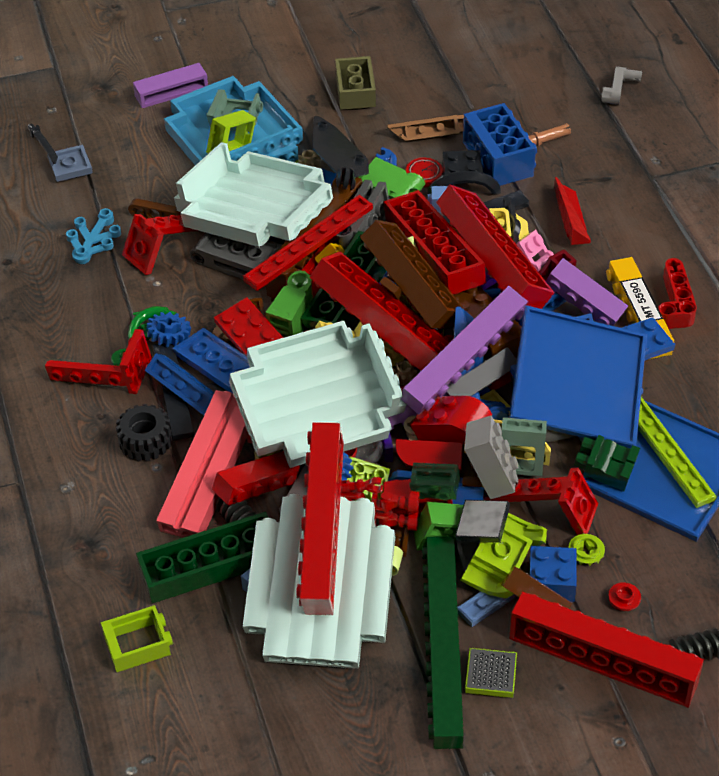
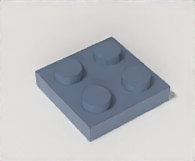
M83 145L55 151L58 156L56 164H53L48 156L57 182L93 173Z

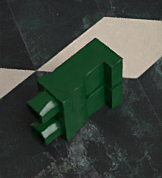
M598 435L596 440L584 437L580 451L589 453L590 456L578 452L574 466L585 470L584 477H591L596 481L625 491L640 448L632 445L630 449L618 445L612 440L604 439L601 435Z

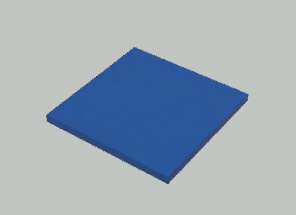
M526 305L523 313L509 418L547 421L546 429L594 440L597 439L598 435H601L604 439L612 440L616 444L630 449L632 445L636 446L647 334Z
M645 401L714 492L716 500L696 508L639 430L637 432L636 447H639L640 451L625 491L596 481L591 477L584 478L592 493L697 542L719 507V433Z

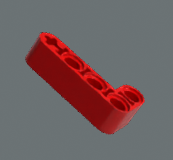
M670 258L665 262L663 274L670 302L661 303L658 309L668 329L691 327L695 321L696 302L682 261L677 258Z

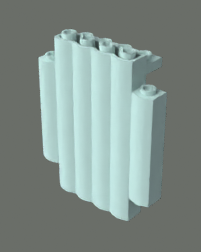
M221 142L176 183L178 194L174 197L177 211L181 212L184 227L260 247L268 241L270 236L288 241L295 239L300 230L306 228L311 219L317 217L322 208L330 204L333 194L331 184L324 182L323 172L320 168L249 151L238 161H234L230 158L228 145Z
M341 321L247 348V359L250 368L230 373L229 379L232 392L257 456L283 449L290 468L306 463V452H310L307 434L308 431H312V422L340 423L344 440V452L387 439L392 429L387 417L403 413L407 405L401 400L402 391L399 378L393 372L390 357L386 356L384 343L381 338H378L377 332L372 330L370 323L362 325L360 336L354 338L350 327L347 328L345 322Z
M290 494L282 498L280 522H276L272 518H264L263 521L256 522L243 629L245 633L265 634L263 648L265 662L359 669L362 641L385 643L395 532L386 525H379L376 528L374 520L375 507L374 503L370 502L369 499L358 498L356 501H348L344 497L340 499L334 615H305L303 606H299V598L296 595L297 584H301V576L298 575V563L302 561L300 539H304V531L301 530L302 517H305L302 496Z

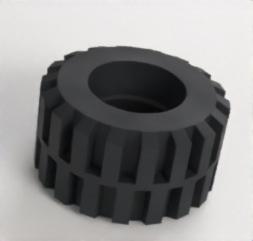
M135 405L132 409H126V413H122L120 419H117L116 431L119 447L125 456L128 455V458L132 460L136 458L137 461H142V459L150 461L151 458H159L160 454L164 455L166 449L170 448V443L172 442L170 420L167 413L163 412V409H156L155 405Z

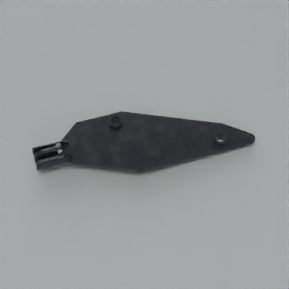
M314 116L313 150L336 173V185L338 188L341 184L343 190L347 189V185H350V190L354 189L355 178L369 174L368 158L336 126L322 117Z

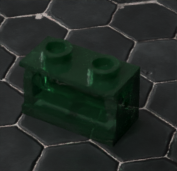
M413 462L411 482H409L410 490L419 492V499L456 500L460 481L458 465Z

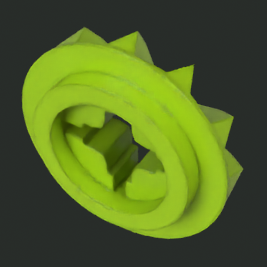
M577 535L569 543V548H576L577 561H579L580 565L586 563L591 566L592 563H599L600 559L604 558V544L594 535ZM584 545L590 551L589 555L583 551Z

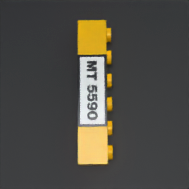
M633 257L610 261L606 276L613 285L614 294L618 295L619 299L628 305L625 310L627 321L634 324L653 317L674 342ZM673 351L664 353V354H662V355H659V356H656V357H653V358H658V357H663V356L672 355V352H673Z

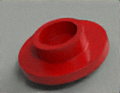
M622 582L611 587L608 599L614 608L621 611H631L639 606L641 593L634 585Z

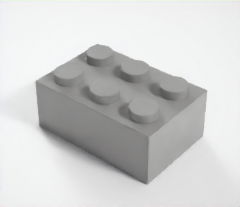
M492 415L468 422L464 450L490 500L515 493V485L518 482L516 469L519 468L518 461L515 456L512 457L509 443L503 439L499 423H495Z

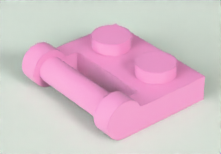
M536 230L530 232L516 243L538 272L547 262L548 257L554 255L552 251L547 250L542 237ZM538 253L541 258L535 262L532 257Z

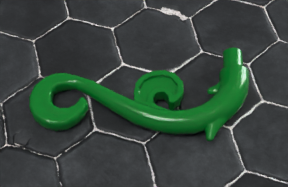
M153 306L139 312H134L133 315L135 317L128 328V339L132 337L135 329H138L139 326L144 331L146 341L151 339L152 337H147V323H142L149 318H153L154 314L160 316V312H163L165 315L168 312H171L173 315L177 313L162 306ZM126 349L117 350L112 354V365L120 366V358Z

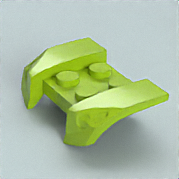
M508 513L501 543L480 542L460 581L487 595L505 599L509 598L514 593L501 585L513 565L520 568L530 546H541L546 542L547 529Z

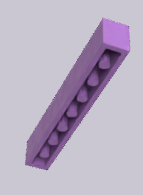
M508 286L404 387L401 400L418 415L424 409L428 411L436 402L434 399L437 396L442 397L448 391L449 384H455L461 378V373L464 370H470L477 357L481 358L484 356L490 344L495 345L503 331L507 333L510 330L515 319L520 320L523 317L524 308L528 301Z

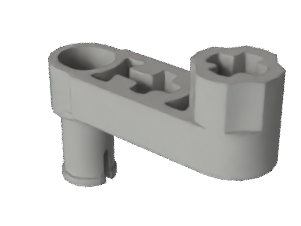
M616 67L612 88L603 87L601 103L619 105L623 82L625 80L641 82L642 71Z

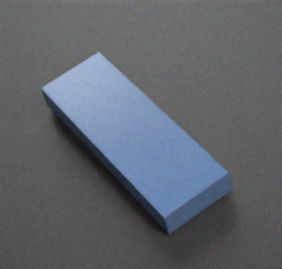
M479 592L457 607L458 614L473 627L517 597V595L513 594L505 599Z

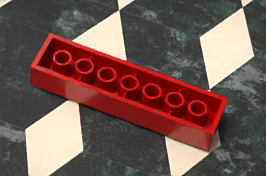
M449 184L436 202L441 209L440 212L450 220V225L457 229L461 238L467 242L470 248L485 263L489 276L497 281L498 288L501 291L510 286L528 301L527 306L542 309L553 296L554 291L477 194Z
M419 190L383 201L386 221L396 223L407 238L414 237L418 252L453 295L486 284L485 263Z
M341 251L321 258L309 277L318 288L324 289L330 294L331 299L342 304L348 313L360 319L363 325L370 323L372 330L377 332L378 338L386 341L396 353L403 355L410 365L421 371L450 343L434 328L428 327L422 318L394 297Z
M312 422V431H308L307 434L310 452H306L308 473H305L304 485L307 487V495H303L305 517H302L301 530L304 531V539H300L302 561L298 563V575L301 576V584H297L296 595L299 598V606H303L305 615H334L344 440L340 423Z
M523 591L512 611L510 640L689 708L698 686L704 659L699 658L697 655L683 652L671 645L659 643L647 636L635 634L623 627L611 625L602 619L592 618L580 611L568 609L556 602H550L539 598L535 594H528Z

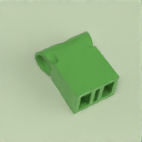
M375 157L369 164V174L358 177L362 179V183L364 180H372L374 189L379 181L386 182L389 199L417 190L421 191L425 185L424 179L419 174L406 173L404 169L378 157Z
M296 271L290 275L287 286L282 288L266 311L267 320L283 338L302 333L305 329L300 318L313 300L312 282L309 278L310 275L305 271Z

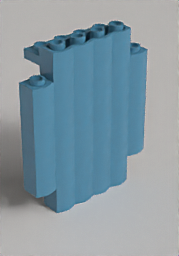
M234 76L170 100L171 111L174 115L164 118L165 129L194 165H197L208 155L206 149L210 125L206 115L218 89L225 90L228 99L253 101L256 93H259L260 100L263 102V110L258 115L251 143L230 151L231 160L238 161L247 151L295 162L298 159L297 144L303 140V128L260 81L243 87ZM235 109V110L232 111V113L237 112V111H241V110H240V109ZM230 130L228 141L234 140L236 131Z

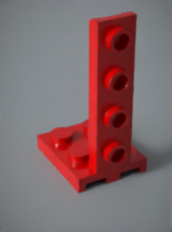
M134 214L122 255L141 272L148 275L152 273L164 234L199 230L184 227L181 215L146 219L141 214Z
M135 329L132 337L129 338L126 351L122 354L120 366L49 360L46 362L45 368L50 380L126 386L129 394H137L146 374L145 369L152 360V356L144 331Z
M570 468L567 477L518 479L515 485V493L491 499L492 501L508 502L558 500L563 513L568 518L571 527L577 535L588 534L598 507V502L579 468ZM485 491L484 500H490L487 492Z

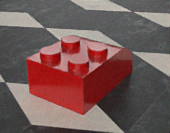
M452 395L436 397L434 399L436 402L428 411L424 409L419 415H416L411 427L420 441L465 444L467 423L491 416L492 413L482 401L471 396Z
M396 439L398 456L410 469L428 474H435V471L443 472L445 476H457V473L462 472V443Z

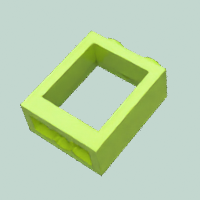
M241 110L213 118L206 153L209 154L221 142L228 145L229 152L251 143L256 117ZM237 126L234 140L228 141L230 128Z
M155 605L101 622L104 638L116 673L171 655L169 646L173 645L170 632L164 631L163 627L166 626L163 613L158 614ZM154 625L160 642L123 654L121 653L117 636Z

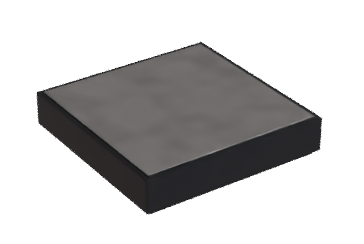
M465 500L455 535L456 540L501 543L510 508L509 502Z

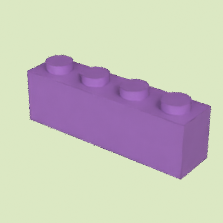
M200 63L133 82L135 97L142 108L169 101L208 86L207 74Z
M564 258L546 280V283L554 292H557L567 302L580 309L583 314L592 313L593 320L598 323L614 326L628 307L627 304Z

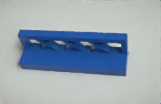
M156 353L145 371L205 415L215 392L167 356Z

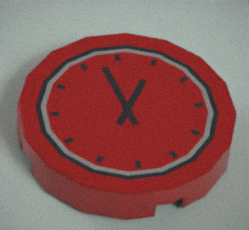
M423 157L408 163L406 173L419 174L425 181L424 187H429L436 179L443 176V168L438 161Z

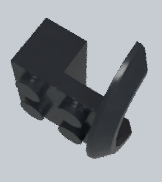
M480 150L443 152V176L436 179L427 190L428 197V194H431L432 186L475 183L485 186L492 194H501L499 183L492 176L483 173Z

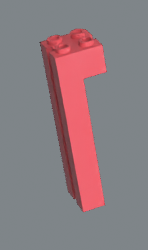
M215 391L156 520L161 532L184 538L206 531L215 512L216 501L219 497L212 490L217 472L235 466L246 439L248 443L252 444L251 437L233 393L229 391Z

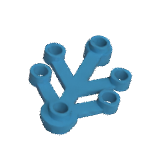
M104 208L100 210L98 214L99 220L91 233L86 227L84 217L75 218V228L79 229L85 240L83 245L78 241L76 230L71 229L66 232L67 241L71 242L74 247L72 257L78 264L88 263L92 254L111 250L114 247L111 238L121 236L119 225H112L109 231L100 234L104 226L111 225L114 222L113 212L110 209ZM98 242H101L100 245H96V246H93V247H92L93 244L98 243Z

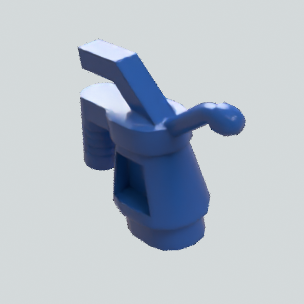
M481 399L490 409L494 420L503 421V418H509L508 411H510L511 407H506L502 402Z

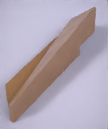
M464 115L389 124L387 129L404 141L459 134V132H463Z

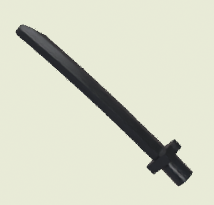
M32 123L29 124L27 128L30 131L31 137H35L52 163L56 164L58 156L41 133L40 126H35Z

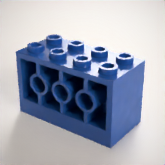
M505 103L464 114L463 143L468 151L480 150L483 173L492 176L500 186L534 176L537 147L535 143L531 142L528 133L524 132L520 122L515 119L512 110L508 109Z

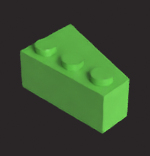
M427 502L419 516L417 531H413L417 551L422 550V546H427V537L454 536L455 542L463 505Z

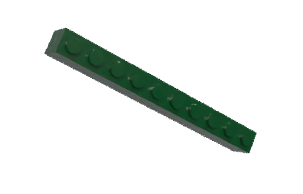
M454 536L427 537V546H422V560L427 559V564H423V578H427L428 583H423L424 597H428V602H424V616H429V622H425V636H430V642H425L426 656H430V662H426V676H431V682H427V697H432V703H428V718L433 719V724L428 725V738L433 740L434 749H463L464 731Z

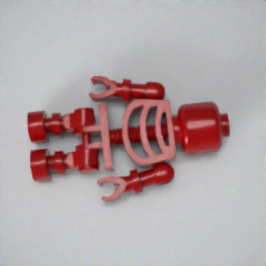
M373 477L366 481L358 479L357 482H350L349 480L341 482V497L346 498L348 501L365 498L364 490L373 493L372 502L375 507L374 520L376 528L379 525L390 527L398 524L399 527L408 525V530L417 531L419 492L411 491L409 498H405V496H400L399 498L390 492H383L381 499L378 500V493H381L383 490V486L380 485L382 480L380 477ZM408 507L409 516L401 513L398 516L396 513H393L392 509Z

